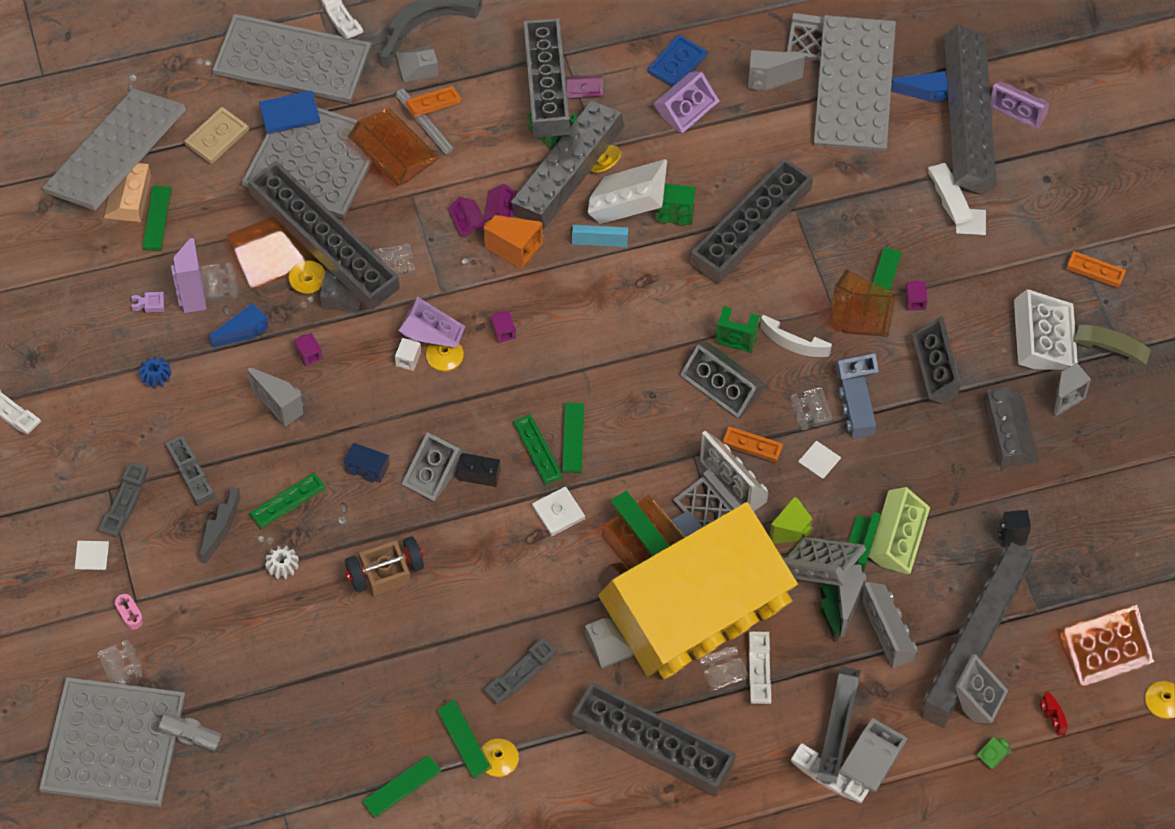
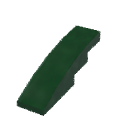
M819 582L818 590L822 597L819 603V610L833 641L836 642L838 641L840 631V609L836 585Z

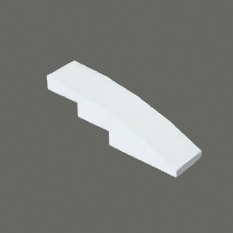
M943 163L928 167V174L935 183V190L942 198V205L954 223L957 225L972 221L973 216L960 187L954 184L953 175L947 165Z

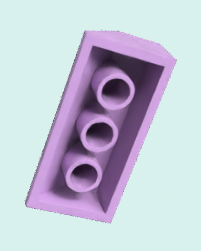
M190 238L174 256L175 265H171L179 306H183L184 313L207 310L194 238Z

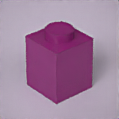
M914 280L906 283L907 311L926 310L928 301L926 281Z
M501 311L491 315V326L497 343L516 339V329L509 311Z
M312 332L303 334L294 340L296 351L305 366L323 359L322 350Z

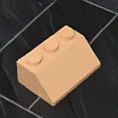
M138 163L108 197L104 218L141 222L151 180L149 164Z

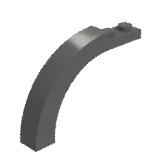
M416 0L400 11L388 26L389 36L386 46L381 49L379 54L381 66L389 68L404 38L420 23L444 15H460L476 19L482 8V0Z
M843 666L840 668L816 780H820L824 784H837L861 670Z

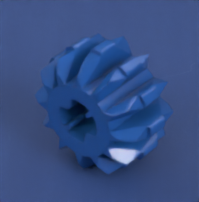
M156 356L152 360L147 357L146 362H141V368L138 370L141 382L145 383L147 387L153 385L155 389L157 385L163 387L164 382H169V376L172 374L168 361L165 362L163 357L157 360Z

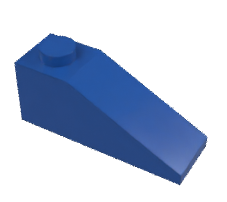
M945 72L892 78L891 92L929 102L947 100L948 84Z
M252 303L210 334V345L214 348L255 338L267 330L269 327L268 319Z

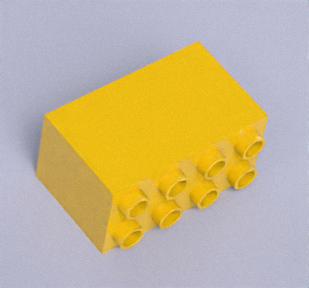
M747 501L613 579L598 596L646 676L649 677L659 672L663 680L692 662L688 654L691 651L695 658L699 660L726 642L722 635L723 632L732 640L760 621L755 613L758 612L764 621L784 609L783 607L793 602L788 592L796 587L798 583Z

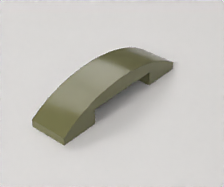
M1079 325L1073 341L1090 348L1094 344L1128 356L1127 361L1144 367L1147 365L1151 349L1130 336L1092 325Z

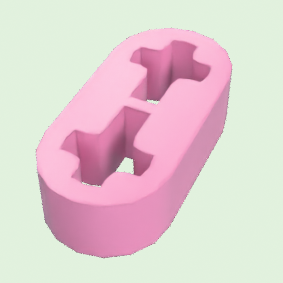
M128 594L119 595L115 600V605L125 625L129 629L135 630L140 628L143 624V618L132 597ZM125 601V603L128 604L127 610L121 604V602ZM130 614H132L134 618L137 619L136 622H133L130 619Z

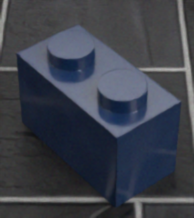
M354 442L344 460L345 471L349 474L359 475L370 482L376 481L381 483L390 465L388 454Z

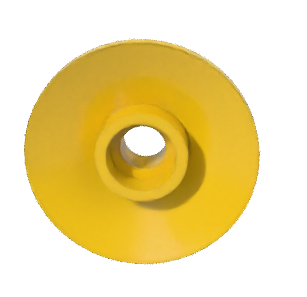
M609 145L608 149L600 156L590 171L602 172L615 165L621 156L619 147Z
M299 262L289 273L290 285L300 293H314L322 288L326 271L317 262Z
M431 343L426 350L428 364L438 371H451L457 368L464 357V351L460 344L457 347Z
M1159 681L1148 688L1145 694V703L1152 714L1163 719L1175 718L1174 683ZM1163 695L1169 696L1170 699H1165Z
M492 739L481 747L492 766L490 770L485 772L486 774L493 777H504L512 773L517 767L519 754L516 747L510 741ZM496 753H501L502 756H501V757H496L495 754H496Z

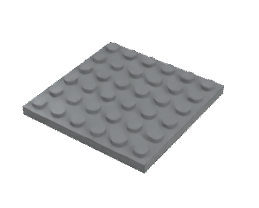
M317 107L320 123L266 135L242 180V186L248 187L250 179L277 161L334 216L344 219L387 132L386 129Z
M66 677L39 788L40 792L162 808L177 737L158 730V725L164 712L181 718L186 698L185 692Z

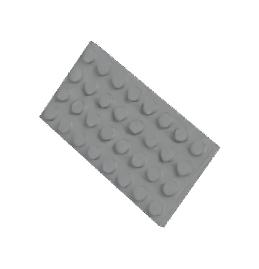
M234 14L214 65L213 74L299 93L312 90L314 96L351 104L371 50V43Z
M824 15L814 146L886 152L896 21Z
M133 88L76 152L71 155L65 164L60 167L54 176L48 180L43 186L44 192L96 210L184 113L186 107L182 103Z

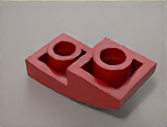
M1049 691L1044 692L1043 698L1040 699L1041 711L1045 712L1046 718H1052V727L1056 729L1057 736L1066 735L1068 724L1061 706Z

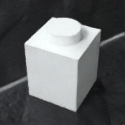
M402 338L395 355L396 366L414 371L421 354V343L413 339Z

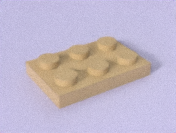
M221 107L184 142L187 147L210 164H213L249 131V126Z

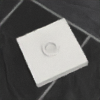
M566 486L532 503V508L551 537L585 520L584 513Z

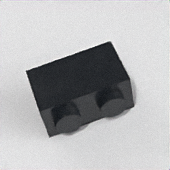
M462 453L458 467L459 481L497 487L501 471L500 459Z
M1028 510L1004 512L1003 519H1000V528L997 529L998 540L1002 541L1003 547H1010L1011 543L1019 546L1026 545L1031 529Z

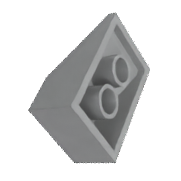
M751 50L748 89L767 90L803 78L805 54Z
M250 367L247 369L251 389L285 427L303 415L302 394L297 387H293L287 381Z
M427 432L402 485L436 501L458 470L462 453L467 451Z
M853 565L845 574L847 581L843 586L836 585L840 609V637L845 636L860 601L861 593L864 590L866 574L862 572L861 565Z
M976 654L971 655L956 685L962 709L975 723H992L1008 692V689Z

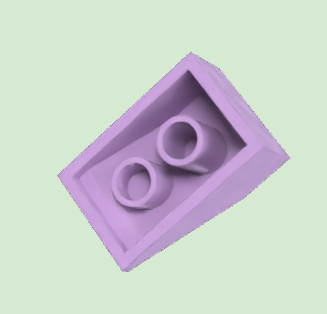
M417 297L406 312L399 331L414 341L457 347L465 326Z

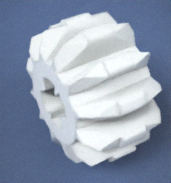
M278 546L277 551L271 549L270 555H266V569L269 570L271 576L275 575L277 579L280 576L287 579V574L293 576L294 570H298V556L295 555L293 549L289 550L287 546L284 549Z

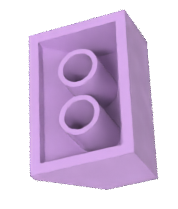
M690 72L653 104L663 120L680 133H683L715 106L719 99L702 72Z
M1001 81L995 83L991 96V108L1039 129L1048 113L1050 103L1032 96L1026 91H1021L1010 84Z

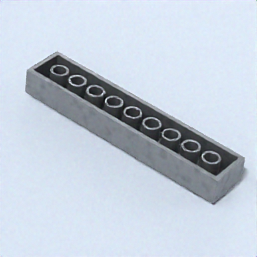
M957 24L944 35L953 178L955 185L983 195L997 185L986 36Z
M277 161L248 181L250 195L370 310L400 289L399 276Z
M1011 543L1009 549L1005 547L999 564L996 563L991 579L987 580L983 594L979 595L975 603L974 611L971 610L968 615L966 626H963L959 632L957 643H953L948 659L945 658L941 666L940 674H937L933 680L931 691L928 690L924 697V703L921 708L924 711L923 719L943 729L945 728L959 701L956 685L971 655L976 654L981 660L1029 570L1034 552L1015 543Z

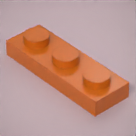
M451 86L408 99L405 105L413 117H417L460 104L462 98L454 87Z
M1073 251L1066 268L1072 272L1120 288L1126 273L1125 269Z
M728 427L722 442L731 449L774 463L778 462L783 449V443L733 427Z

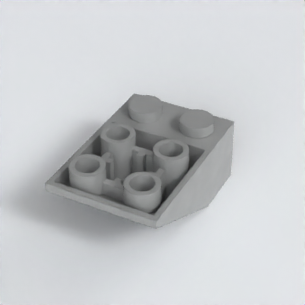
M872 718L840 769V772L876 792L901 755L908 738Z

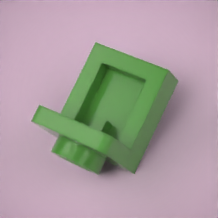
M993 737L977 755L991 769H994L1007 754H1011L1013 751L1009 748L1010 743L1003 737Z

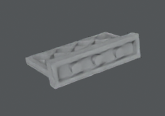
M793 13L787 52L805 54V59L821 61V52L815 55L811 54L809 49L816 45L821 51L822 47L819 43L822 41V37L815 40L811 34L819 31L823 35L824 17ZM795 28L803 29L805 34L798 38L794 30ZM808 36L813 43L806 47L801 40ZM796 43H799L803 48L799 52L791 51L792 46Z
M710 469L703 473L702 478L673 499L683 513L691 510V514L694 516V511H705L704 520H698L700 524H703V527L713 522L707 520L708 512H719L718 518H720L721 513H729L741 506ZM704 483L708 488L707 495L696 494L697 488ZM685 497L693 498L692 506H684L680 501ZM696 498H705L706 507H695ZM709 499H718L720 502L719 508H708Z
M803 537L786 558L782 557L795 579L843 586L847 581L845 574L864 553L866 548L861 544ZM829 553V555H827V556L822 557V558L819 559L820 556H823V555ZM844 555V557L834 561V559Z

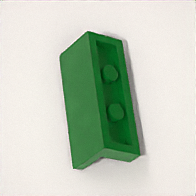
M873 512L871 519L858 515L848 542L861 544L866 548L864 553L854 563V565H861L862 572L865 571L881 517L879 513Z

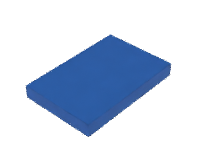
M679 34L649 66L647 73L673 87L688 73L693 72L708 55V51Z
M312 90L259 101L267 134L320 123Z

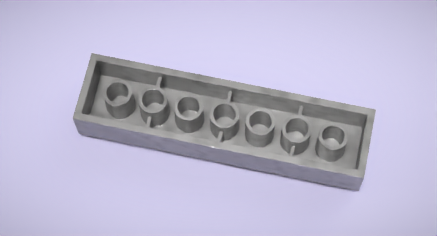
M557 18L524 21L534 138L570 135L560 20Z
M591 100L570 127V135H564L511 201L514 215L521 219L539 221L542 223V228L545 229L587 176L590 169L594 167L600 156L625 127L622 112Z
M783 158L691 251L690 264L720 284L812 190L813 177L786 158Z
M593 682L589 685L572 714L573 725L715 797L735 764V753Z

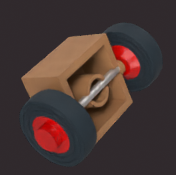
M410 536L403 539L405 549L403 554L397 540L360 552L361 565L355 556L345 559L347 580L352 583L354 590L358 592L366 589L364 580L366 576L373 596L411 584L410 573L405 562L407 560L414 572L423 570L424 563L422 557H424L421 546H418L415 538Z

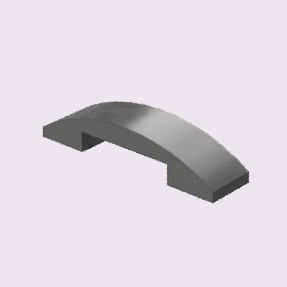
M129 462L122 477L123 483L109 513L106 512L98 529L100 532L117 537L123 530L141 493L148 471L147 467Z
M543 637L529 649V654L503 677L496 678L484 691L497 704H500L530 682L554 657L557 650Z

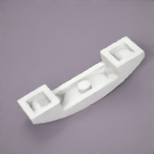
M320 0L330 20L343 37L348 39L363 33V29L356 19L353 20L342 4V0Z
M765 315L762 316L760 328L771 340L783 348L812 357H829L831 354V343L814 337L813 341L809 342L779 329V321Z
M0 389V418L15 429L28 435L41 420L29 410L25 411L14 403Z
M749 632L751 704H771L769 632Z
M802 743L800 744L791 759L800 770L833 792L852 801L862 803L870 790L869 788L840 771L837 784H824L820 780H816L821 760L818 757L819 753Z

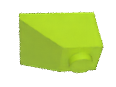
M794 497L771 524L770 539L773 544L798 542L804 536L807 537L813 529L811 527L812 517L798 498Z

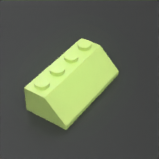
M907 487L888 491L868 557L881 567L911 574L930 507Z

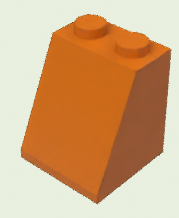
M495 215L484 225L485 249L520 269L527 264L543 244L542 223L539 221Z

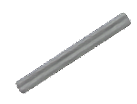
M403 88L397 90L396 96L406 107V100L411 99V96ZM426 114L414 117L445 154L452 152L453 146Z

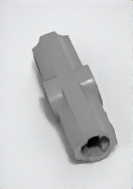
M167 712L163 713L158 725V730L176 736L184 744H197L212 751L216 750L221 737L220 733L201 726V723L195 719H182Z

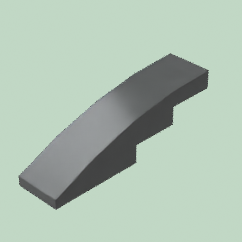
M180 436L166 442L165 446L197 505L216 498L184 437Z
M231 487L228 504L220 503L216 520L208 519L200 552L202 563H207L229 531L241 498L239 488Z

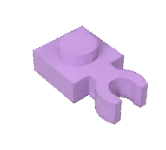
M164 292L145 293V297H140L139 295L131 296L132 302H139L138 304L131 305L133 311L145 308L146 313L164 312Z

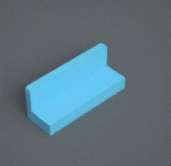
M573 225L572 244L627 247L628 227Z

